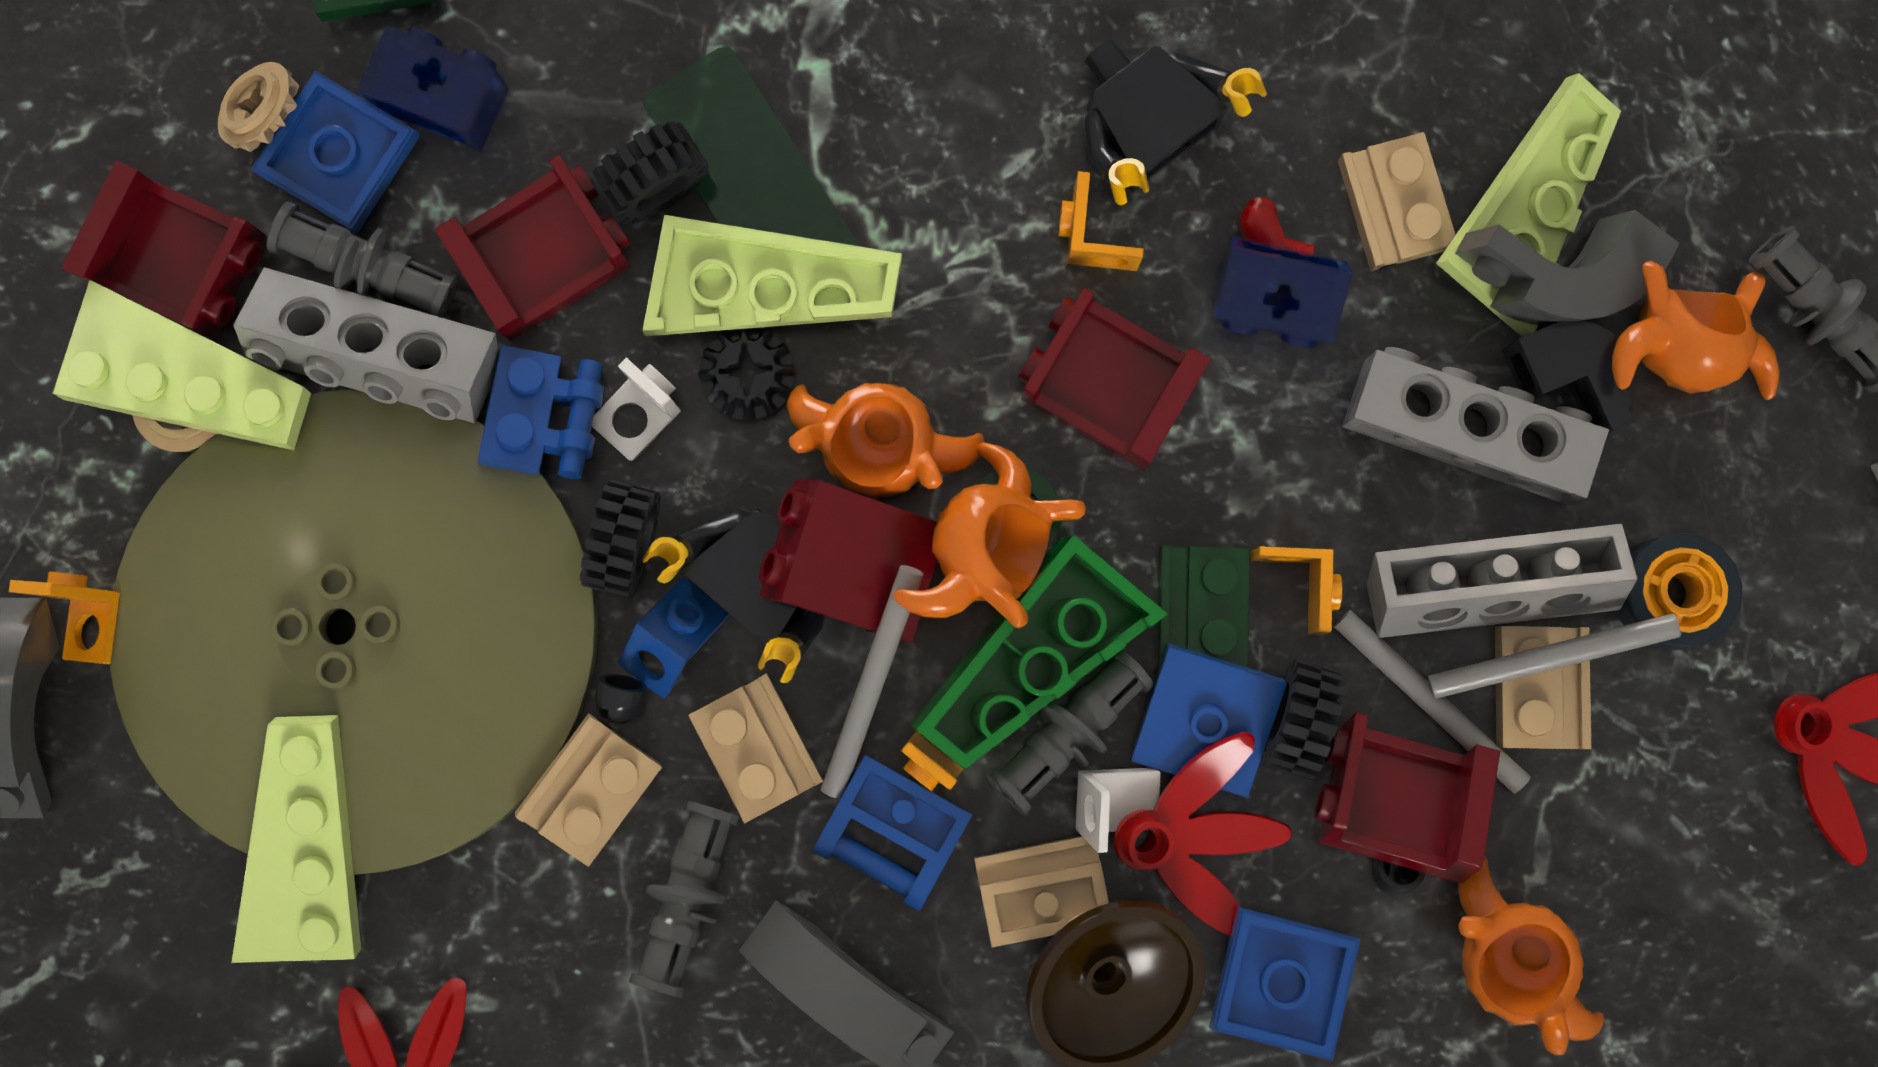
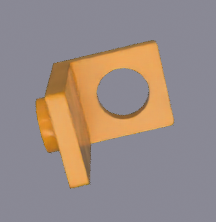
M1078 171L1074 185L1073 201L1062 200L1058 236L1069 237L1067 264L1137 271L1143 259V248L1084 242L1090 172Z
M1260 546L1251 551L1250 561L1309 563L1308 635L1331 633L1332 610H1339L1342 601V578L1340 574H1333V549Z
M48 572L47 583L10 580L9 592L70 600L62 655L63 660L108 665L111 663L120 592L87 588L88 576L61 572ZM94 615L99 624V634L95 644L87 649L82 641V628L85 621Z
M917 732L914 733L901 750L910 758L903 769L931 792L939 782L951 790L958 781L956 778L963 771V768L953 763Z

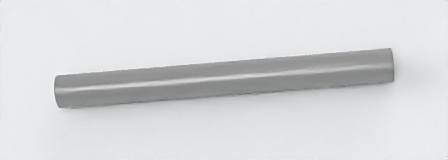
M901 565L898 570L821 786V791L827 796L841 798L850 781L910 614L908 610L896 602L893 598V593L898 589H919L924 574L916 568Z
M1351 610L1347 611L1337 621L1334 628L1467 751H1470L1476 744L1499 750L1500 758L1496 778L1513 794L1520 791L1528 783L1531 776L1446 697L1434 699L1429 682L1382 638H1378L1377 634Z
M1672 613L1428 675L1427 677L1434 699L1679 638L1681 637V631L1677 618Z

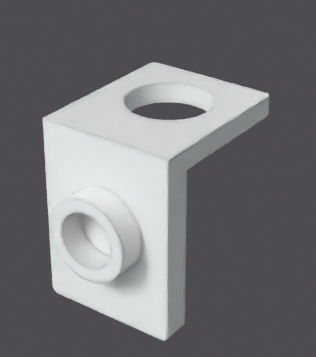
M625 358L618 367L628 380L594 415L592 427L630 462H634L681 410L669 397L676 388L651 364H648L641 371L628 358ZM628 404L642 407L648 419L646 429L642 434L634 438L620 436L615 431L613 425L615 413L621 407Z
M1154 768L1078 770L1075 829L1097 853L1108 851V832H1115L1119 823L1128 814L1140 809L1154 810L1160 793V771Z

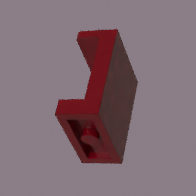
M560 155L549 160L554 168L550 173L464 226L456 217H453L434 229L496 329L510 342L631 267L621 252L622 249L630 245L625 234L612 214L603 219L599 218L589 202L599 196L595 187L580 164L569 170Z
M116 160L61 268L88 283L91 280L179 325L213 340L218 329L225 327L235 312L237 304L235 295L245 275H250L259 265L263 255L262 242L266 234L245 219L238 216L231 217L151 180L137 169Z
M1084 287L1076 301L1066 296L1056 311L1048 328L1054 330L1057 334L1047 351L1044 352L1036 347L1025 363L1018 379L1027 383L1021 400L1144 471L1153 460L1211 358L1192 347L1185 354L1097 303L1093 299L1095 293Z
M796 479L793 487L789 488L783 495L778 509V521L781 523L774 547H771L765 554L760 567L759 578L761 583H763L760 597L802 608L864 628L866 631L876 634L901 565L920 570L924 575L918 590L929 589L937 559L932 552L933 534L937 525L936 521L821 480ZM910 612L900 641L913 643L920 615Z
M1355 712L1342 728H1337L1336 735L1332 737L1330 742L1331 749L1328 757H1325V762L1333 764L1330 783L1329 785L1323 784L1315 805L1314 819L1322 822L1318 843L1463 883L1483 868L1500 751L1476 744L1465 755L1366 728L1368 715Z

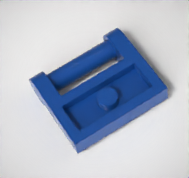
M865 755L812 852L826 860H829L831 855L905 896L903 903L920 911L970 821L972 814ZM851 818L925 859L926 861L918 875L843 834Z

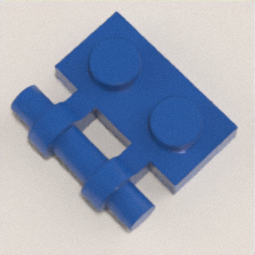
M501 345L478 454V464L539 475L543 453L561 456L558 475L567 479H581L585 459L591 458L594 450L595 437L590 433L595 409H599L602 406L605 388L600 384L603 365L594 360H580L576 379L569 381L558 378L562 356ZM553 403L571 406L567 428L559 431L548 428Z

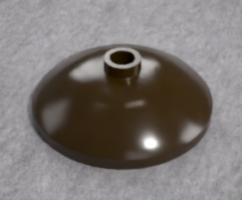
M1146 901L1112 902L1079 915L1066 924L1048 942L1031 972L1026 993V1010L1029 1024L1035 1037L1043 1049L1054 1060L1065 1067H1136L1152 1059L1165 1050L1183 1032L1198 1007L1205 982V964L1199 942L1193 932L1177 915L1162 906Z

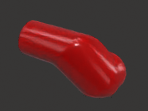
M1256 197L1248 201L1240 215V229L1252 256L1259 261L1306 274L1315 246L1285 237L1276 214V205L1272 200L1266 197Z

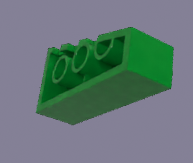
M1074 535L1062 537L1056 542L1044 557L1033 582L1022 597L1016 599L1027 612V624L1021 628H1016L999 613L909 724L914 731L963 769L968 768L1030 720L1031 716L1051 701L1060 698L1074 687L1077 681L1102 662L1108 661L1124 649L1128 642L1168 615V613Z

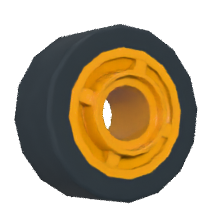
M1674 533L1642 542L1630 551L1637 581L1621 609L1616 610L1618 619L1625 626L1673 613L1677 618L1681 631V637L1649 646L1669 650L1691 649L1714 642L1731 628L1741 609L1743 585L1736 564L1721 546L1701 535ZM1672 577H1675L1684 585L1686 592L1685 600L1680 607L1670 600L1667 592L1668 583Z

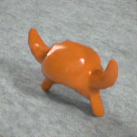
M1647 261L1641 265L1647 300L1642 305L1639 322L1630 325L1619 336L1612 355L1613 377L1619 389L1624 390L1630 386L1637 366L1642 361L1646 368L1664 379L1668 386L1689 394L1708 392L1725 387L1739 380L1749 368L1758 385L1761 396L1766 400L1776 396L1780 375L1776 353L1765 337L1755 331L1750 317L1765 286L1766 279L1762 273L1753 271L1747 274L1740 282L1735 295L1727 293L1668 288L1667 276L1663 266L1654 261Z
M864 383L847 391L835 404H829L808 394L807 387L804 384H800L790 393L787 401V410L791 422L798 429L789 438L790 447L797 453L820 450L829 474L840 482L846 490L873 499L880 497L889 498L905 493L918 481L927 489L938 488L943 483L941 474L962 472L975 464L981 457L978 452V445L985 442L981 433L968 437H952L935 433L926 405L906 388L893 384Z
M983 442L978 445V452L994 467L999 475L997 485L979 484L964 488L939 513L933 534L932 552L940 564L945 579L938 586L928 590L898 589L893 593V598L909 612L930 618H947L961 613L975 600L986 601L1002 614L1011 625L1021 628L1027 624L1028 615L1023 605L1016 599L1022 597L1038 573L1048 546L1052 522L1078 520L1085 515L1086 506L1084 502L1072 499L1052 501L1030 499L1032 483L1026 465L1012 451L998 445Z
M1484 856L1483 868L1463 883H1458L1460 903L1467 915L1461 918L1458 925L1460 934L1465 937L1462 950V972L1466 978L1467 987L1485 1011L1493 1013L1515 1026L1538 1025L1545 1049L1553 1055H1563L1566 1052L1569 1040L1582 1041L1594 1038L1602 1029L1605 1021L1603 1013L1589 1011L1576 997L1583 978L1584 967L1578 936L1557 914L1543 905L1533 906L1527 903L1507 904L1493 882L1488 867V860Z

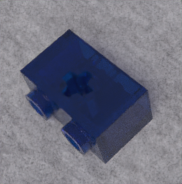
M386 25L357 89L367 102L393 117L481 152L509 90L496 70L497 64L490 58L473 50L464 49L462 55L444 49L442 48L443 43L441 40L424 30L409 27L408 32L404 33ZM444 78L446 79L444 86L438 85L443 82ZM429 83H434L428 90L427 88Z
M1230 236L1212 304L1214 318L1223 320L1222 326L1237 333L1255 335L1259 328L1282 333L1281 339L1283 341L1301 347H1316L1317 341L1334 344L1353 273L1347 261ZM1280 284H1286L1293 298L1283 297L1279 306H1272L1267 293H1277Z

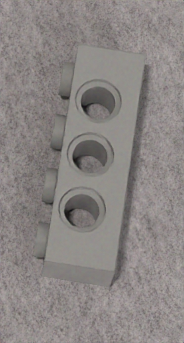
M265 267L234 323L245 358L271 371H277L282 368L306 375L314 382L326 387L341 385L365 392L371 398L382 403L394 404L401 402L422 408L431 416L442 420L457 418L475 424L494 382L499 358L496 333ZM317 332L313 335L303 336L307 333ZM369 348H374V349H375V350L370 351V352H367V353H359L360 351L365 350V349H369ZM423 365H434L428 369H416Z
M1386 347L1384 352L1376 350L1364 360L1342 427L1566 505L1588 497L1609 429L1592 424V416L1590 414L1565 406L1556 407L1555 411L1534 404L1535 397L1532 394L1513 387L1504 386L1499 387L1498 391L1476 384L1477 376L1459 368L1443 367L1441 371L1419 364L1420 357L1401 348ZM1408 389L1419 390L1427 396L1430 402L1428 417L1418 416L1408 408L1406 403ZM1466 409L1477 410L1484 416L1487 423L1484 437L1473 435L1466 428L1464 423ZM1525 428L1536 431L1542 438L1543 452L1540 457L1531 455L1524 448L1522 433Z
M1622 524L1375 552L1366 585L1377 637L1384 638L1620 610L1637 581V575Z

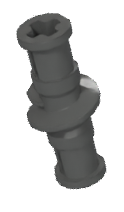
M291 201L284 203L276 214L267 238L268 251L275 254H281L282 251H285L313 263L315 268L329 274L335 273V288L354 292L357 289V294L367 297L375 289L383 297L393 301L398 299L429 312L430 315L444 318L448 312L460 281V274L450 270L444 274L414 261L412 256L400 251L392 252L385 249L386 231L383 228L378 227L368 240H364L353 235L342 226L335 223L329 225L301 213L299 205Z
M1795 226L1784 228L1764 242L1752 254L1748 263L1754 269L1763 268L1784 291L1783 296L1791 305L1799 308L1789 320L1792 326L1798 327L1809 321L1814 324L1813 328L1804 338V342L1811 346L1826 337L1829 346L1838 356L1845 357L1864 378L1862 383L1864 389L1871 394L1877 393L1878 322L1870 313L1864 312L1859 307L1866 295L1867 286L1860 279H1851L1838 284L1831 270L1824 263H1819L1798 241L1800 232Z
M1121 650L1110 658V662L1088 684L1083 683L1073 693L1071 701L1064 707L1050 702L1038 712L1045 726L1041 730L1034 732L1023 743L1024 747L999 772L992 769L986 775V778L1014 809L1026 815L1032 808L1029 802L1053 778H1058L1069 767L1072 759L1083 769L1089 765L1082 751L1086 745L1102 754L1108 750L1098 736V733L1106 730L1118 718L1117 714L1140 691L1148 693L1154 687L1152 679L1137 661Z
M687 801L684 808L685 811L690 813L678 850H674L670 862L671 872L667 884L647 885L645 893L659 902L660 906L658 913L652 918L648 930L650 938L638 974L631 973L629 982L679 998L684 996L685 988L680 987L691 950L696 947L700 935V921L715 925L718 923V919L704 909L705 905L726 902V895L710 889L717 879L722 865L719 861L730 826H737L740 818L737 815L691 801Z

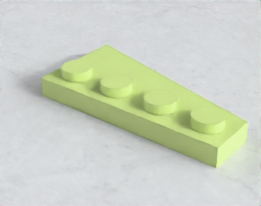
M1580 73L1566 77L1436 263L1521 337L1535 332L1538 325L1512 319L1491 308L1490 305L1500 287L1490 285L1476 277L1472 272L1473 266L1455 253L1466 233L1501 225L1543 257L1557 264L1556 262L1567 234L1574 233L1582 210L1578 209V205L1587 182L1595 180L1621 110Z
M664 215L642 331L645 336L890 318L893 315L902 253Z
M89 280L53 394L66 401L289 450H295L311 393L303 386Z
M338 715L275 717L267 725L231 963L355 959L361 950L339 717Z

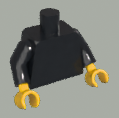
M1109 39L1094 49L1085 60L1086 65L1102 83L1090 95L1086 109L1087 115L1082 123L1086 161L1105 183L1111 186L1115 202L1118 205H1124L1127 203L1126 187L1132 193L1138 188H1142L1144 193L1149 192L1148 181L1220 126L1228 109L1223 102L1231 101L1237 115L1241 117L1249 115L1252 109L1246 95L1251 93L1259 94L1262 97L1267 95L1260 74L1251 68H1242L1231 72L1176 51L1167 53L1156 45L1130 62L1113 39Z
M739 509L699 521L673 538L661 537L656 539L644 554L642 561L645 563L651 557L660 556L669 563L670 566L662 571L657 580L661 583L670 582L683 564H688L682 573L766 645L758 663V668L762 670L768 660L778 659L786 665L780 682L788 683L792 679L801 657L822 630L825 616L786 603L760 597L763 584L759 578L761 563L767 551L774 547L780 526L760 509L752 513Z

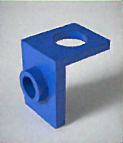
M681 578L636 624L618 660V664L665 699L671 693L688 660L726 621L729 613L686 578ZM643 650L655 655L662 663L665 674L660 675L650 671L642 663L639 651Z

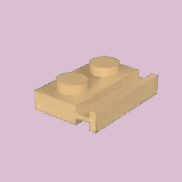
M1425 132L1369 146L1366 150L1355 153H1343L1337 161L1370 271L1378 270L1390 264H1400L1441 253L1446 250L1456 234Z
M1495 627V658L1589 635V627ZM1590 660L1497 683L1496 745L1500 748L1591 749Z
M767 673L688 715L744 824L824 781Z
M588 713L515 811V817L521 822H526L536 829L539 834L589 867L661 770L662 766L657 760Z
M1082 836L974 857L991 947L1055 935L1079 915L1109 903L1099 854Z

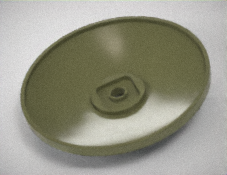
M355 389L314 393L310 396L295 450L217 434L201 445L179 465L159 488L143 512L126 546L114 586V591L120 592L110 663L116 702L125 729L139 758L159 787L180 810L201 828L227 845L248 854L267 725L275 717L338 715L354 875L385 872L423 863L450 853L479 838L506 819L521 805L573 735L582 716L592 685L598 646L599 621L596 589L582 586V581L580 580V573L583 569L581 568V561L586 550L584 549L580 533L565 504L541 472L539 475L478 464V454L484 430L483 424L478 421L474 424L457 418L453 420L438 419L428 414L422 408L401 402L394 404L382 403L371 398L365 392ZM345 609L355 619V633L346 643L336 645L327 636L326 624L333 613Z

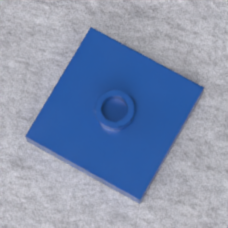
M314 71L295 100L297 104L296 109L290 112L284 120L286 127H279L275 131L273 141L265 146L252 166L251 171L357 235L418 141L420 135L415 129L319 72Z
M1167 643L1130 755L1131 761L1176 775L1189 760L1205 748L1240 732H1249L1255 738L1253 752L1234 776L1221 788V790L1248 798L1287 683L1282 678Z
M1237 906L1209 1028L1213 1031L1333 1061L1361 939L1356 936Z

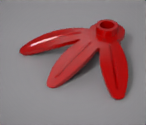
M1878 672L1856 679L1829 694L1823 701L1809 694L1792 695L1781 703L1774 718V732L1779 744L1788 752L1798 754L1800 782L1814 821L1832 847L1853 866H1860L1865 862L1867 846L1852 801L1833 762L1862 780L1878 785V739L1849 729L1850 724L1878 718Z
M1240 732L1222 739L1194 756L1177 772L1166 786L1154 810L1140 809L1128 814L1119 823L1114 835L1115 852L1125 865L1138 871L1156 869L1158 876L1169 891L1189 912L1205 924L1228 936L1231 935L1237 906L1241 907V905L1220 880L1205 867L1190 858L1189 855H1232L1256 852L1282 845L1292 836V829L1289 825L1259 814L1222 811L1189 817V815L1212 798L1234 776L1251 755L1255 745V738L1249 732ZM1148 829L1149 838L1147 842L1140 847H1135L1138 836Z
M452 978L448 980L428 1006L415 1031L405 1067L450 1066L458 1046L465 1017L466 984L462 979ZM352 986L344 987L338 997V1021L342 1043L350 1066L399 1067L389 1036L372 1006L357 989Z

